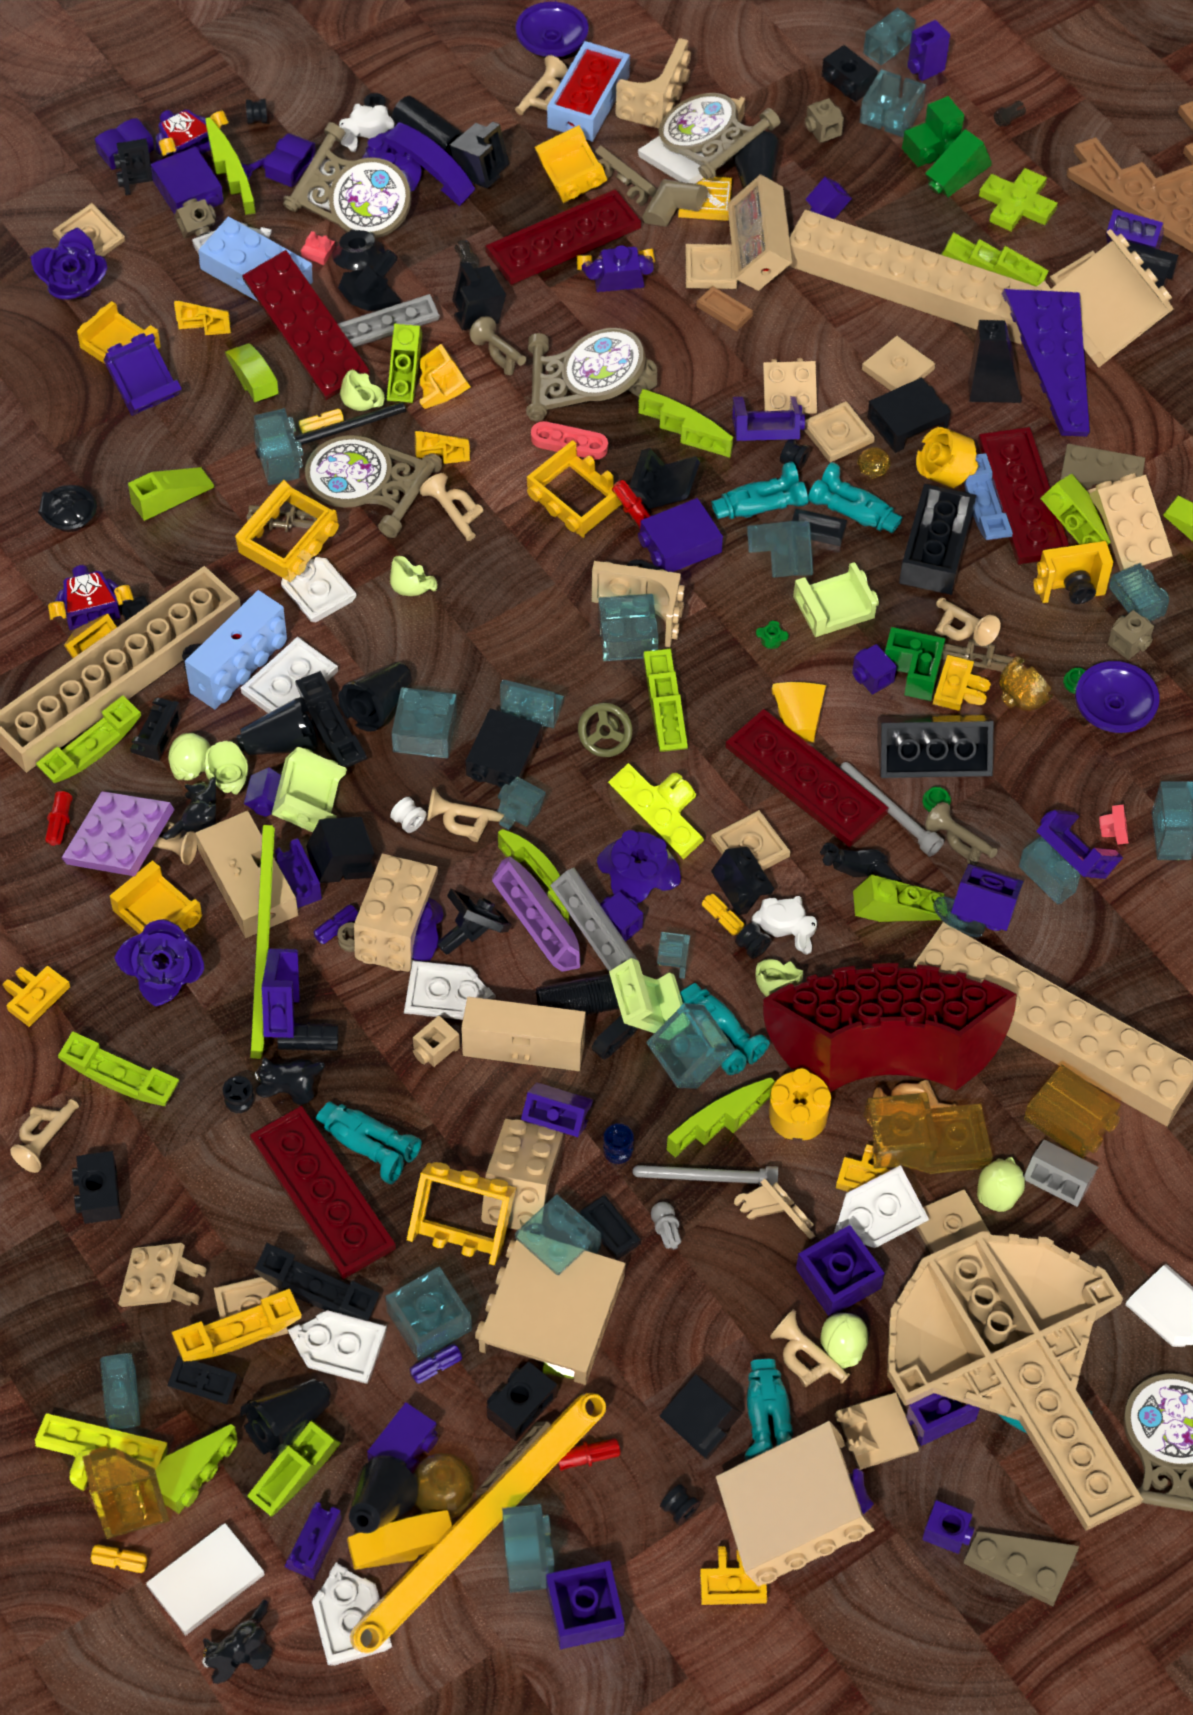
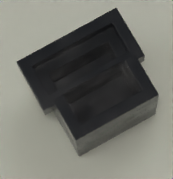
M491 122L487 127L475 123L450 144L454 161L462 168L472 183L484 188H488L499 179V173L510 165L501 127L498 123Z
M1129 242L1130 246L1127 247V250L1130 253L1135 251L1144 262L1141 265L1143 270L1145 271L1149 268L1158 279L1155 285L1158 288L1161 286L1165 288L1168 279H1172L1174 276L1179 255Z
M470 262L460 263L452 298L459 311L455 312L454 317L462 331L471 329L474 322L484 316L491 317L498 324L506 293L490 265L473 268Z
M362 817L319 819L306 845L319 882H340L342 876H344L345 880L371 878L374 873L371 860L375 853Z
M695 1374L659 1416L705 1459H709L728 1437L725 1432L733 1426L743 1413L710 1382Z

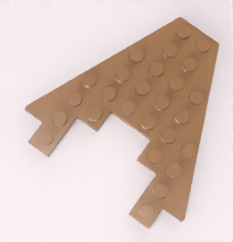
M1192 101L1179 106L1178 114L1193 131ZM1096 137L1075 145L1074 153L1082 164L1068 168L1066 176L1070 180L1121 209V211L1163 222V235L1193 252V143L1186 145L1183 152L1192 165L1158 178L1154 177L1143 162L1121 170Z

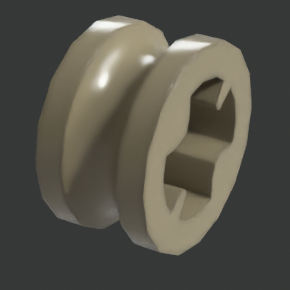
M345 923L338 929L339 946L344 951L355 952L354 940L351 938L346 940L345 936L347 934L354 936V923Z

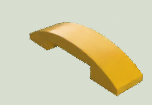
M287 1289L261 1299L259 1306L203 1326L202 1321L173 1331L172 1336L183 1362L201 1360L232 1352L265 1339L293 1324L302 1315L291 1290Z

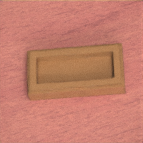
M714 286L697 300V307L735 331H738L753 315V310Z

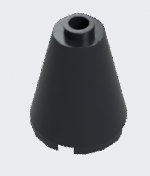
M763 131L732 156L743 189L759 175L773 181L780 147L778 137L775 134Z
M393 662L344 684L338 694L339 705L344 715L348 719L352 716L358 722L355 726L367 732L376 731L385 723L411 684L412 676L410 669L402 663Z
M303 697L295 698L240 729L241 734L237 735L240 750L246 751L248 755L291 753L297 747L306 748L312 752L316 751V747H318L313 720H310L307 713H304L308 712L309 709Z
M311 1379L251 1399L241 1405V1417L246 1414L249 1422L244 1425V1428L251 1441L261 1453L265 1455L270 1452L273 1454L271 1459H276L288 1445L291 1446L310 1421L314 1422L330 1405L329 1398L331 1393L324 1382Z
M377 1456L360 1469L349 1512L350 1523L357 1531L372 1533L409 1512L417 1502L420 1491L418 1478L415 1473L412 1474L403 1460L393 1456Z

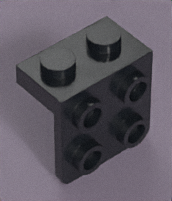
M651 448L644 449L639 456L629 487L636 497L642 499L641 503L646 510L682 501L690 494L700 460L694 456L665 465Z

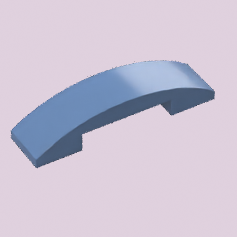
M977 454L978 468L973 475H969L964 481L966 493L976 495L973 517L977 527L985 540L1012 537L1013 533L1007 515L1002 513L992 483L993 472L987 454Z

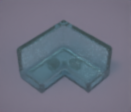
M787 521L747 526L749 553L771 551L772 578L813 574L810 521Z

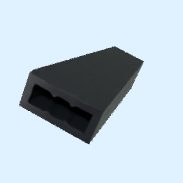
M1005 320L978 321L968 380L969 402L1021 403L1022 401L1020 376Z

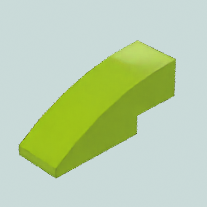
M248 343L225 351V355L244 390H248L254 402L279 394L277 379L266 361L251 344Z
M310 1421L291 1446L288 1445L276 1458L247 1497L273 1517L319 1471L341 1442L319 1424Z

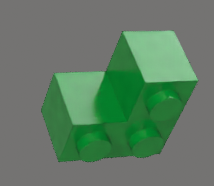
M949 96L927 104L925 122L904 131L903 151L917 167L934 162L962 133L964 113Z
M891 627L885 654L897 666L896 671L908 673L905 696L928 701L932 700L945 638Z

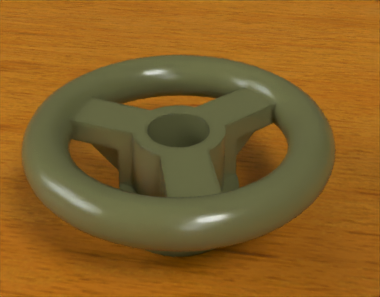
M597 703L587 708L581 715L578 723V735L583 746L592 754L599 757H613L622 753L628 747L632 738V724L628 715L620 707L611 703ZM607 711L620 718L624 726V733L619 731V721L614 716L608 715ZM598 712L597 731L588 737L586 732L587 722L593 714ZM607 725L610 728V733H606L602 726ZM601 738H612L620 742L611 749H602L594 745Z

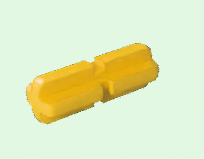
M337 408L321 413V417L315 415L300 420L299 428L303 434L344 421L341 410Z
M711 894L704 898L702 902L703 908L715 919L719 918L718 922L731 935L739 934L745 926L744 923L731 910L727 911L728 907L716 895Z
M98 1544L93 1547L91 1553L93 1564L113 1568L118 1565L120 1569L138 1573L144 1572L146 1568L147 1555L144 1553L122 1550L120 1552L118 1548Z

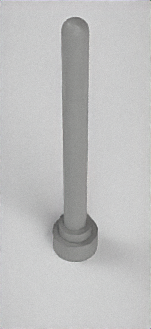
M844 762L841 764L840 769L889 807L888 813L918 839L920 849L927 856L931 857L941 849L944 844L942 837L936 832L925 831L850 763Z
M637 1165L633 1168V1175L640 1178L756 1183L761 1187L762 1184L760 1182L764 1179L771 1185L776 1182L778 1183V1166H766V1169H760L759 1172Z

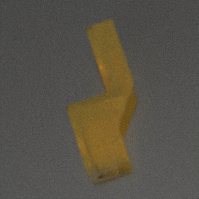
M927 1092L867 1099L863 1116L867 1119V1123L872 1125L874 1169L898 1167L901 1165L933 1174L984 1169L991 1163L993 1156L981 1104L930 1108Z

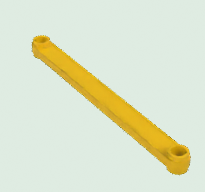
M595 1393L580 1395L354 1626L350 1633V1642L354 1649L363 1653L374 1652L600 1420L606 1410L605 1401L602 1397ZM588 1400H591L594 1405L591 1415L587 1414L585 1409ZM365 1629H369L372 1636L371 1642L364 1647L360 1637Z

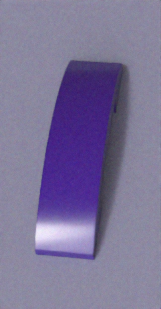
M399 122L384 138V141L402 157L405 153H408L444 185L441 191L458 206H461L475 190L468 176L454 159L421 132Z

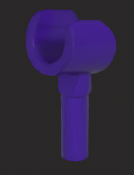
M265 158L249 165L240 162L248 180L252 175V171L263 165Z

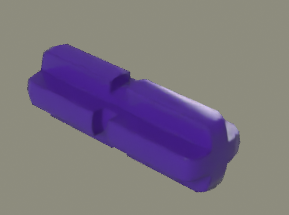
M347 905L333 916V920L328 919L313 932L314 937L320 944H325L337 935L338 929L343 924L353 923L357 918L358 911L352 905Z
M451 1344L435 1353L434 1358L428 1357L412 1366L410 1374L414 1381L422 1383L438 1374L437 1370L441 1369L443 1371L461 1361L462 1355L455 1344Z

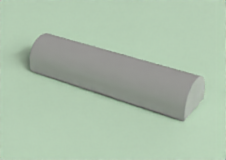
M428 294L338 323V326L352 346L357 347L393 335L394 324L422 326L439 320V313L431 295Z
M575 868L564 872L550 885L608 971H611L630 958L638 960Z

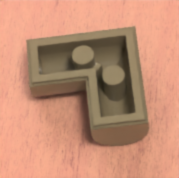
M663 179L643 214L644 223L667 227L677 208L699 211L709 193L707 187L699 184Z

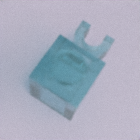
M516 777L510 785L505 784L498 795V799L501 800L498 812L504 815L499 825L509 830L516 821L527 827L540 813L546 792L519 777Z

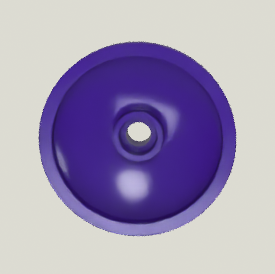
M552 1L542 2L527 8L521 13L516 23V35L521 45L534 54L544 57L548 55L561 57L576 51L583 45L588 36V22L581 11L569 4Z
M1108 661L1096 664L1082 674L1076 686L1075 700L1080 713L1094 726L1109 732L1127 733L1141 729L1154 718L1159 705V692L1153 679L1139 667L1120 661Z

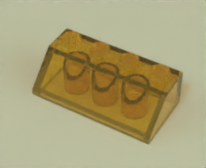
M97 1448L91 1451L89 1455L82 1456L90 1492L106 1539L169 1521L157 1475L153 1467L117 1448Z

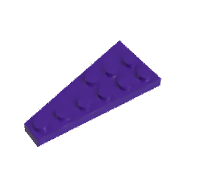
M1004 289L1002 296L1004 301L1008 302L1012 320L1016 322L1021 333L1020 339L1034 372H1037L1040 378L1041 389L1043 393H1046L1051 404L1050 410L1061 436L1087 437L1090 431L1080 292Z

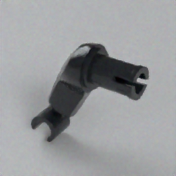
M825 843L820 851L821 855H825L822 860L826 866L833 864L835 870L852 877L875 875L902 882V879L888 865V856L879 850H839L835 844Z

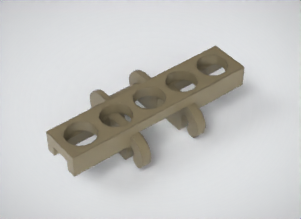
M249 505V512L246 516L247 522L260 506ZM292 505L293 507H291L290 512L280 511L279 516L284 515L287 517L285 521H279L278 517L276 519L271 517L266 525H269V530H272L273 527L285 528V531L288 532L289 528L292 527L310 528L317 518L304 511L297 510V507ZM311 518V519H313L314 521H308V520H305V519Z
M974 638L968 641L967 648L945 644L942 655L944 660H946L947 655L970 661L979 658L982 662L974 661L973 666L1012 674L1015 658L993 654L995 645L992 643L980 646L975 642ZM974 646L988 648L987 654L973 653Z

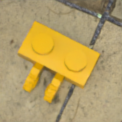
M947 655L933 704L960 711L963 699L969 704L983 705L987 699L983 692H987L990 689L991 682L984 677L981 678L971 674L974 661Z
M46 966L36 977L23 967H19L15 972L18 978L27 985L24 989L9 979L3 983L5 990L14 997L6 1005L8 1011L28 1027L70 988L69 981L49 966Z
M869 1144L866 1145L862 1161L844 1157L836 1189L850 1192L891 1171L887 1169L891 1151L885 1149L882 1153L880 1167L869 1164L874 1151L873 1146Z
M718 1546V1569H700L701 1605L767 1603L766 1584L758 1586L745 1573L738 1550L736 1551L738 1568H726L727 1550L725 1546Z

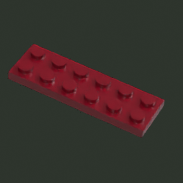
M614 189L485 245L486 254L509 284L513 285L570 260L577 255H581L640 229L641 220L617 190Z
M287 250L242 275L244 282L325 400L340 392L343 379L348 371L353 369L359 374H370L361 357Z
M1030 427L979 434L978 443L982 454H987L993 472L992 483L1002 513H1006L1013 533L1009 540L1017 565L1040 562L1043 550L1068 547L1069 543L1062 523L1040 499L1050 490V486Z
M765 709L760 711L726 741L725 748L849 847L855 844L888 814L889 807Z
M302 1106L250 1134L251 1142L343 1280L396 1249L395 1242Z

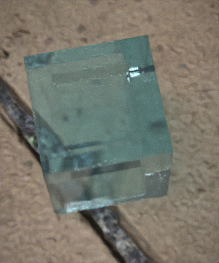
M661 932L657 964L679 967V978L685 979L690 935Z

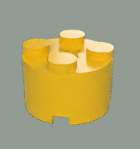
M943 427L932 429L924 437L922 442L925 445L922 452L918 450L916 457L917 469L922 476L950 488H955L962 484L969 475L971 476L976 472L978 463L976 461V447L972 438Z
M803 1068L780 1077L772 1087L769 1104V1118L774 1130L782 1137L791 1140L793 1138L810 1140L819 1135L826 1126L830 1109L831 1093L827 1085L818 1076Z

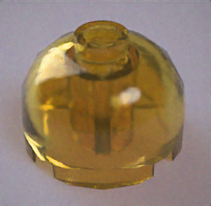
M1016 656L1000 674L999 686L1003 692L1000 698L1010 709L1015 706L1022 711L1036 710L1054 696L1048 693L1051 688L1043 677L1032 666L1026 669L1022 665L1025 660Z
M437 1453L427 1456L417 1465L414 1473L418 1478L419 1492L415 1506L426 1514L448 1510L450 1519L462 1514L463 1510L474 1498L475 1483L468 1465L461 1458L450 1453Z

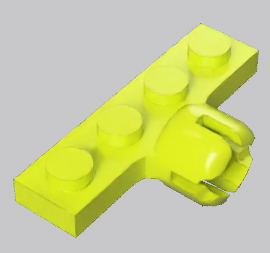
M628 763L608 781L610 786L683 860L704 841L703 837L680 815L681 811L696 797L692 786L686 780H683L680 774L672 773L660 785L654 787Z
M47 1413L35 1438L36 1447L76 1457L69 1472L70 1481L76 1488L82 1491L85 1490L88 1481H92L90 1493H97L103 1490L111 1471L116 1467L152 1474L168 1451L167 1442Z

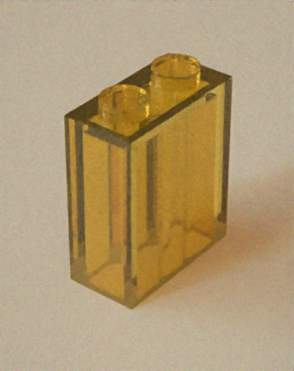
M1061 1064L1027 1105L1024 1120L1076 1156L1084 1159L1089 1152L1094 1154L1104 1140L1102 1138L1103 1134L1106 1131L1111 1133L1121 1119L1118 1117L1121 1104Z

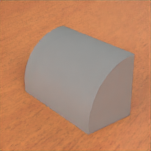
M1043 1140L1032 1156L1024 1177L1025 1181L1078 1207L1098 1170V1166Z

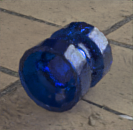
M614 1124L606 1129L603 1153L609 1162L622 1164L631 1158L634 1135L628 1126Z

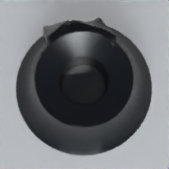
M351 229L350 232L345 233L340 238L339 244L333 249L332 259L341 268L351 271L364 270L367 265L374 267L385 253V248L381 242L375 239L374 233Z
M64 485L51 490L49 493H42L38 514L50 526L64 532H74L82 529L96 513L97 502L94 495L88 489L78 485Z

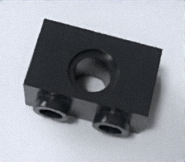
M843 45L823 58L822 77L839 89L845 96L857 102L876 89L878 70L847 46Z
M113 1151L76 1156L77 1167L72 1168L74 1186H79L80 1194L74 1195L76 1213H82L85 1224L121 1219L117 1166ZM94 1185L102 1186L95 1191L89 1190Z
M529 1361L522 1369L520 1367L516 1368L509 1376L508 1384L501 1391L496 1390L486 1403L487 1419L514 1441L520 1438L557 1397V1384ZM519 1395L528 1399L521 1404L512 1401L515 1396Z

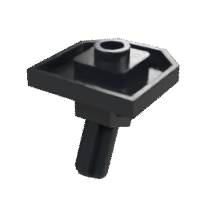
M388 249L374 267L367 265L364 270L344 272L338 289L351 305L366 311L385 309L400 304L401 300L387 284L388 279L385 277L396 263L398 256Z
M450 889L447 897L459 911L455 919L457 926L443 936L437 944L447 955L468 938L473 942L489 928L499 933L508 932L512 924L502 912L494 908L495 904L482 897L478 900Z

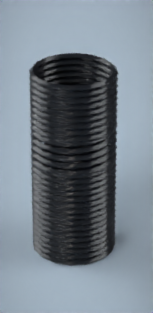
M412 96L403 97L393 109L392 119L395 124L400 122L421 132L453 158L450 144L463 134L462 131Z
M610 974L560 982V984L554 983V985L548 986L543 985L542 987L537 986L536 988L538 1006L584 1011L587 1016L589 1014L592 1015V1013H605V1011L620 1009Z

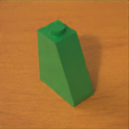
M965 129L925 173L929 181L928 186L936 194L941 192L946 197H950L992 165L984 142Z

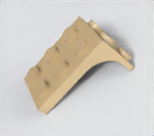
M678 39L663 73L657 79L646 83H635L623 79L618 80L616 85V116L618 118L655 128L660 127L663 118L675 107V100L679 101L682 94L683 83L687 84L690 76V69H687L691 57V52L688 51V40Z
M1133 473L1120 478L1119 481L1114 483L1112 481L1103 482L1096 485V488L1087 491L1093 504H1095L1102 515L1121 573L1173 556L1146 475L1136 477V474Z
M594 561L592 569V602L647 610L659 615L666 623L665 647H671L672 639L677 640L680 625L678 622L679 618H682L685 585H680V573Z
M386 854L381 855L354 923L356 959L366 964L389 967L395 971L408 972L411 970L415 935L438 874L437 866Z
M505 1119L486 1172V1179H501L510 1186L517 1187L507 1228L532 1233L541 1231L549 1182L564 1133L536 1124L526 1123L522 1120ZM484 1195L481 1220L484 1223L497 1226L503 1200Z

